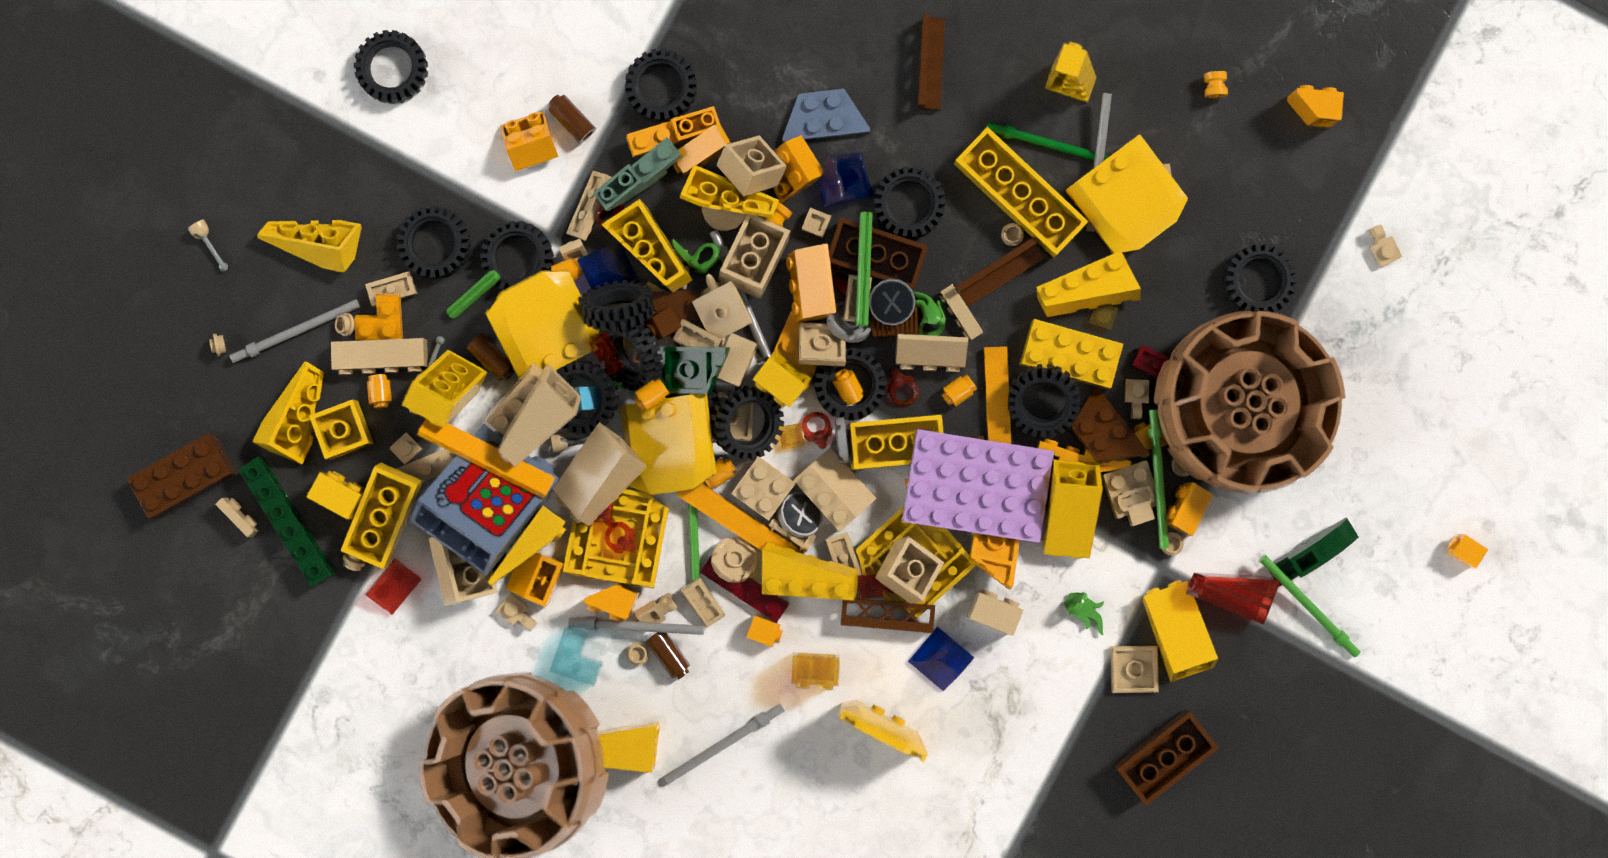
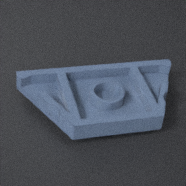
M844 89L798 94L782 140L784 143L802 135L804 140L865 134L870 133V127Z

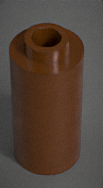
M556 95L548 103L550 105L548 111L579 144L586 141L595 132L596 127L566 95Z
M484 333L475 337L466 349L498 381L502 379L507 381L515 373L509 359Z
M657 632L645 641L672 679L677 677L679 680L689 673L687 669L690 666L689 662L668 633Z

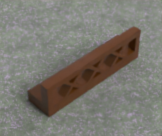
M924 13L922 18L917 110L940 111L945 19L930 18V13Z
M1034 237L957 285L955 289L966 306H971L1042 261L1044 257L1036 246V239Z
M858 598L843 600L840 625L933 633L935 605ZM847 603H857L863 611L857 616L846 615ZM861 604L870 605L865 609ZM874 605H880L886 613L880 618L871 617L867 611ZM884 606L893 607L888 611ZM897 607H903L909 615L903 620H898L890 613ZM908 608H916L912 613L908 610ZM920 609L930 610L929 622L918 621L913 615Z

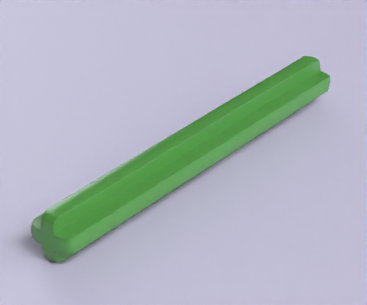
M871 212L860 213L856 326L858 327L868 326L873 216Z

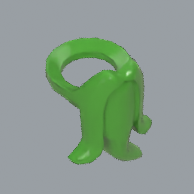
M672 239V244L678 254L700 276L705 275L709 268L716 264L719 259L720 250L713 243L703 244L691 257ZM706 248H712V258L703 264H699L697 260L701 251Z
M913 291L915 298L919 299L915 301V305L921 309L923 315L918 325L919 335H940L945 329L946 323L945 314L941 308L943 302L938 300L935 304L928 295ZM926 323L934 325L939 323V326L934 331L925 332L922 330Z
M1086 592L1070 593L1068 599L1064 602L1069 616H1076L1083 620L1086 624V629L1091 625L1087 617L1094 619L1099 633L1104 635L1102 617L1093 609V607H1102L1104 601L1095 603L1087 597L1088 594Z

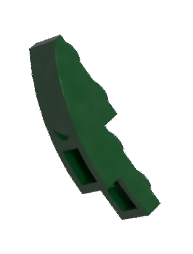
M1346 517L1306 540L1307 543L1273 561V563L1290 580L1298 576L1302 578L1337 556L1357 540L1359 536ZM1273 576L1278 586H1282V584Z

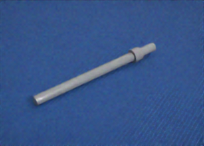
M1103 93L1094 168L1104 161L1112 94ZM1088 221L1086 231L1095 232V229Z
M715 230L709 234L713 243L720 250L719 259H721L723 264L729 249L727 246H724L718 230ZM737 289L753 323L749 324L763 360L771 356L770 350L745 292Z
M357 299L258 343L252 342L246 345V348L231 354L230 358L235 363L249 356L251 358L260 354V351L331 321L339 315L360 308V304Z
M587 616V618H569L568 621L569 627H582L596 631L598 628L704 635L705 627L700 625L635 621L619 622L616 620H602Z
M778 704L766 713L763 711L756 715V719L665 775L663 777L667 785L754 730L767 726L771 723L770 720L785 712L781 704Z

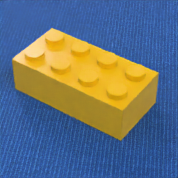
M1034 319L1031 321L1019 365L1024 367L1032 366L1033 369H1036L1037 364H1042V368H1047V364H1052V369L1056 370L1057 366L1061 367L1063 373L1065 371L1069 372L1070 378L1074 377L1077 382L1108 390L1112 388L1123 344Z
M447 350L412 382L402 405L407 407L412 413L419 414L428 419L432 424L444 428L478 394L488 372Z
M942 415L847 424L851 470L911 465L916 429L943 433Z
M383 463L374 466L341 551L384 569L387 567L397 548L423 480Z

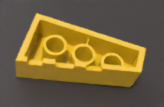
M1072 42L1069 44L1064 43L1053 63L1045 89L1088 103L1097 77L1088 53L1082 49L1081 45Z
M640 199L601 224L673 293L692 281V278L650 210Z
M1121 251L1036 287L1037 299L1046 317L1073 313L1085 308H1089V310L1106 304H1121V302L1132 300V302L1141 300V288Z
M767 541L762 550V594L839 600L855 599L858 592V569L832 561L827 562L810 554L804 555L795 552L794 549L778 547L774 543Z

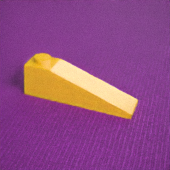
M693 165L679 197L701 207L768 218L773 217L779 202L778 199L761 192L743 196L729 179L696 165Z
M332 220V224H319V221H311L310 224L298 225L296 221H268L257 234V237L323 269L345 272L355 260L362 227L361 224L342 220Z
M304 361L263 419L252 442L269 452L303 464L313 441V436H311L313 425L309 416L315 414L316 402L320 399L324 372Z
M542 506L492 575L488 584L491 586L551 543L554 538L559 540L566 530L563 527L565 521Z

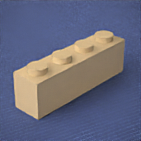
M424 338L331 342L332 370L339 371V375H352L353 370H362V374H375L376 369H385V373H398L399 368H408V372H421L422 367L428 366L427 340Z

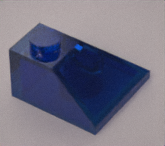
M863 152L828 156L818 185L824 207L839 206L874 196Z
M621 243L598 249L577 259L591 289H594L596 285L603 287V283L606 282L609 285L613 284V281L617 280L618 283H622L623 280H628V283L632 280L637 281V283L640 282Z
M937 626L908 662L944 691L960 676L975 657Z

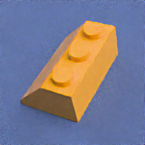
M828 244L797 249L789 253L786 259V266L791 275L789 290L790 293H793L792 313L793 316H796V322L823 320L835 314L836 306Z

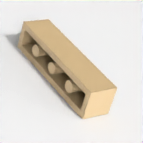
M953 284L940 291L939 298L943 303L946 302L948 312L956 318L955 323L964 330L962 332L964 337H968L971 341L982 334L981 327Z

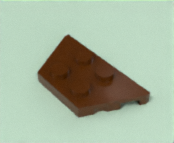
M697 289L677 290L674 293L672 291L652 292L653 305L656 312L672 307L679 322L684 319L706 330L692 301L701 297ZM676 331L670 334L671 339H673ZM673 341L675 346H682L681 344Z
M1095 387L1079 412L1076 421L1071 426L1073 433L1097 464L1109 463L1114 460L1126 461L1127 458L1137 456L1142 458L1148 457L1149 451L1100 389Z

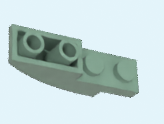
M666 137L632 166L629 164L594 191L593 194L605 210L609 211L654 184L667 174L666 170L683 156L671 140Z

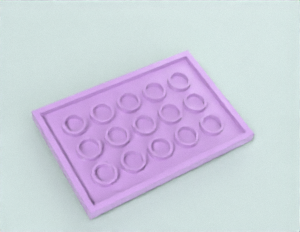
M916 429L902 521L1040 543L1054 451Z

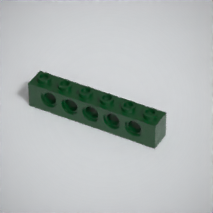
M256 457L239 468V472L311 587L318 586L336 575L337 573L264 457Z

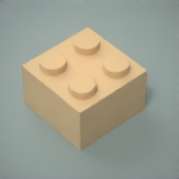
M760 135L725 145L717 163L718 168L743 196L778 186L787 167Z
M731 333L729 338L725 336L721 347H730V351L717 380L734 387H742L758 346L755 342Z
M758 456L731 494L769 521L796 483Z
M908 536L895 540L875 579L910 604L922 602L944 562Z
M983 589L982 593L976 591L966 617L1014 636L1023 613V609L1018 608L1020 603L1008 598L1000 601L997 599L998 594Z

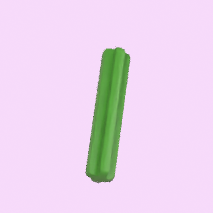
M489 271L447 309V314L452 319L461 315L500 280V275L497 271Z

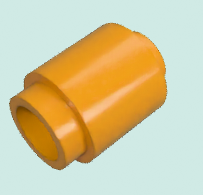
M569 258L551 266L552 271L568 270L574 281L584 275L577 258Z
M843 369L835 374L833 384L842 401H845L847 405H852L863 398V389L852 370L847 371V369Z
M386 374L369 376V381L367 382L369 405H374V409L387 408L388 404L392 403L390 380H387Z
M966 374L963 377L959 376L943 388L945 393L942 394V397L949 406L953 404L957 407L974 395L973 392L977 388Z
M660 379L652 380L634 392L637 397L633 400L640 410L645 408L648 412L666 399L665 396L669 392Z
M721 457L715 461L717 475L705 481L710 489L715 486L716 488L735 476L733 471L736 468L729 458L725 460Z

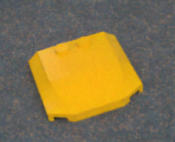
M1140 134L1065 190L1113 254L1119 251L1122 253L1136 251L1144 247L1177 222L1188 200V197Z
M568 270L540 271L501 291L491 308L485 312L518 379L533 363L542 370L549 364L556 371L594 351L603 344L600 341L601 335L599 331L593 329V326L589 328L583 322L580 307V297L582 296Z
M707 394L666 398L648 412L645 408L640 410L636 403L620 407L624 441L647 466L629 485L630 487L650 495L698 489L710 477L717 475Z
M625 489L590 526L573 520L563 573L654 589L669 508L648 493Z
M903 506L856 548L861 571L864 577L886 601L909 603L875 579L895 540L909 536L944 562L924 601L917 602L918 604L933 605L976 565L969 560L970 552L949 529L903 522ZM903 607L896 608V610L908 613ZM908 608V610H909L911 613L916 609V608ZM920 609L913 616L918 618L927 609Z
M858 700L843 702L839 707L838 715L842 721L846 719V722L852 724L858 730L909 756L919 757L920 761L925 762L928 752L918 731L904 725L906 720L896 715H893L891 718L884 714L885 710L875 704L869 707Z

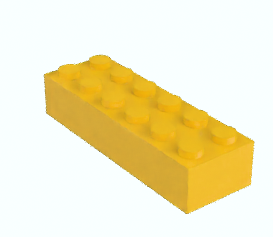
M988 127L955 160L954 165L1012 220L1021 226L1032 238L1034 237L1037 243L1053 258L1088 223L1073 206Z

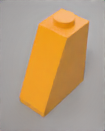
M720 123L715 124L678 149L683 157L673 164L677 174L682 172L684 177L690 174L693 165L702 168L721 156L724 146L730 144V141Z

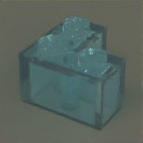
M569 626L564 627L550 672L591 686L596 685L604 662L582 655L589 636L588 632Z

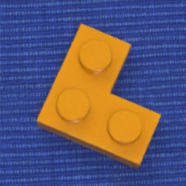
M377 293V315H356L354 317L355 340L403 338L401 294Z

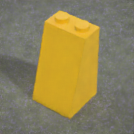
M1053 460L1043 537L1044 554L1054 557L1067 556L1076 559H1090L1102 495L1100 464Z
M1181 580L1168 584V588L1162 590L1154 588L1147 591V595L1143 597V604L1170 682L1214 668L1218 657L1188 581L1182 583Z
M653 721L597 731L603 748L604 768L652 773L656 763L660 722Z

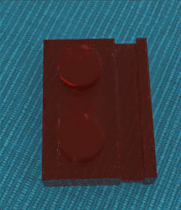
M394 558L365 595L393 615L422 579Z

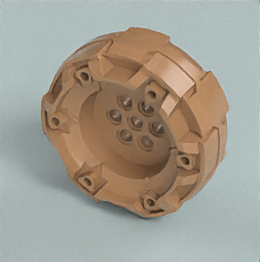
M1240 311L1225 314L1211 319L1192 330L1175 347L1171 353V358L1164 361L1157 378L1154 393V403L1158 405L1161 429L1167 444H1169L1167 450L1181 468L1197 480H1204L1213 487L1236 493H1264L1278 490L1314 472L1334 448L1332 442L1340 423L1342 399H1345L1344 383L1335 358H1330L1323 346L1306 329L1301 327L1298 321L1281 314L1265 311ZM1245 373L1250 376V383L1248 385L1243 382V375ZM1267 379L1272 382L1271 391H1268L1265 387ZM1229 390L1233 391L1235 395L1232 402L1227 398ZM1251 396H1254L1257 401L1254 408L1249 403ZM1273 402H1276L1279 406L1276 414L1271 409ZM1236 412L1241 416V422L1238 425L1233 420ZM1258 418L1263 422L1261 430L1256 428V420ZM1192 449L1196 451V456L1192 454Z
M532 672L499 674L483 678L458 690L447 698L434 713L435 720L427 736L424 760L419 762L421 787L426 803L433 805L441 822L458 839L457 845L464 850L481 858H534L565 844L583 828L589 817L597 813L605 795L609 775L604 768L603 748L597 732V727L600 724L588 704L574 690L566 691L561 686L547 679L532 675ZM502 740L505 742L506 748L502 746ZM522 749L526 752V758L522 754ZM486 755L489 757L490 763L487 762ZM506 764L509 765V767H510V772H508V770H507V768H506ZM527 773L530 775V781L527 779ZM490 778L494 782V787L490 783ZM510 788L514 790V796L512 795Z

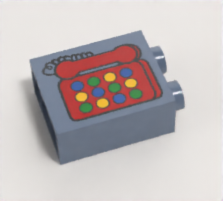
M483 424L474 436L499 449L504 435L497 430L493 431ZM456 455L418 499L410 521L487 576L536 516L541 507L549 500L559 477L554 474V469L550 463L541 457L534 456L531 458L527 456L523 460L555 477L546 497L543 499Z

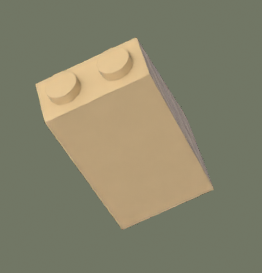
M549 364L541 372L505 431L498 450L501 457L506 462H511L515 467L577 414L581 396Z
M599 423L561 476L553 491L558 495L556 500L564 508L568 507L570 509L569 515L577 523L583 522L590 526L647 466L619 435Z

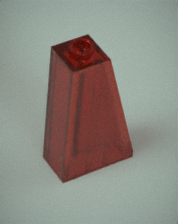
M1194 572L1188 582L1186 594L1264 625L1280 581L1265 576Z

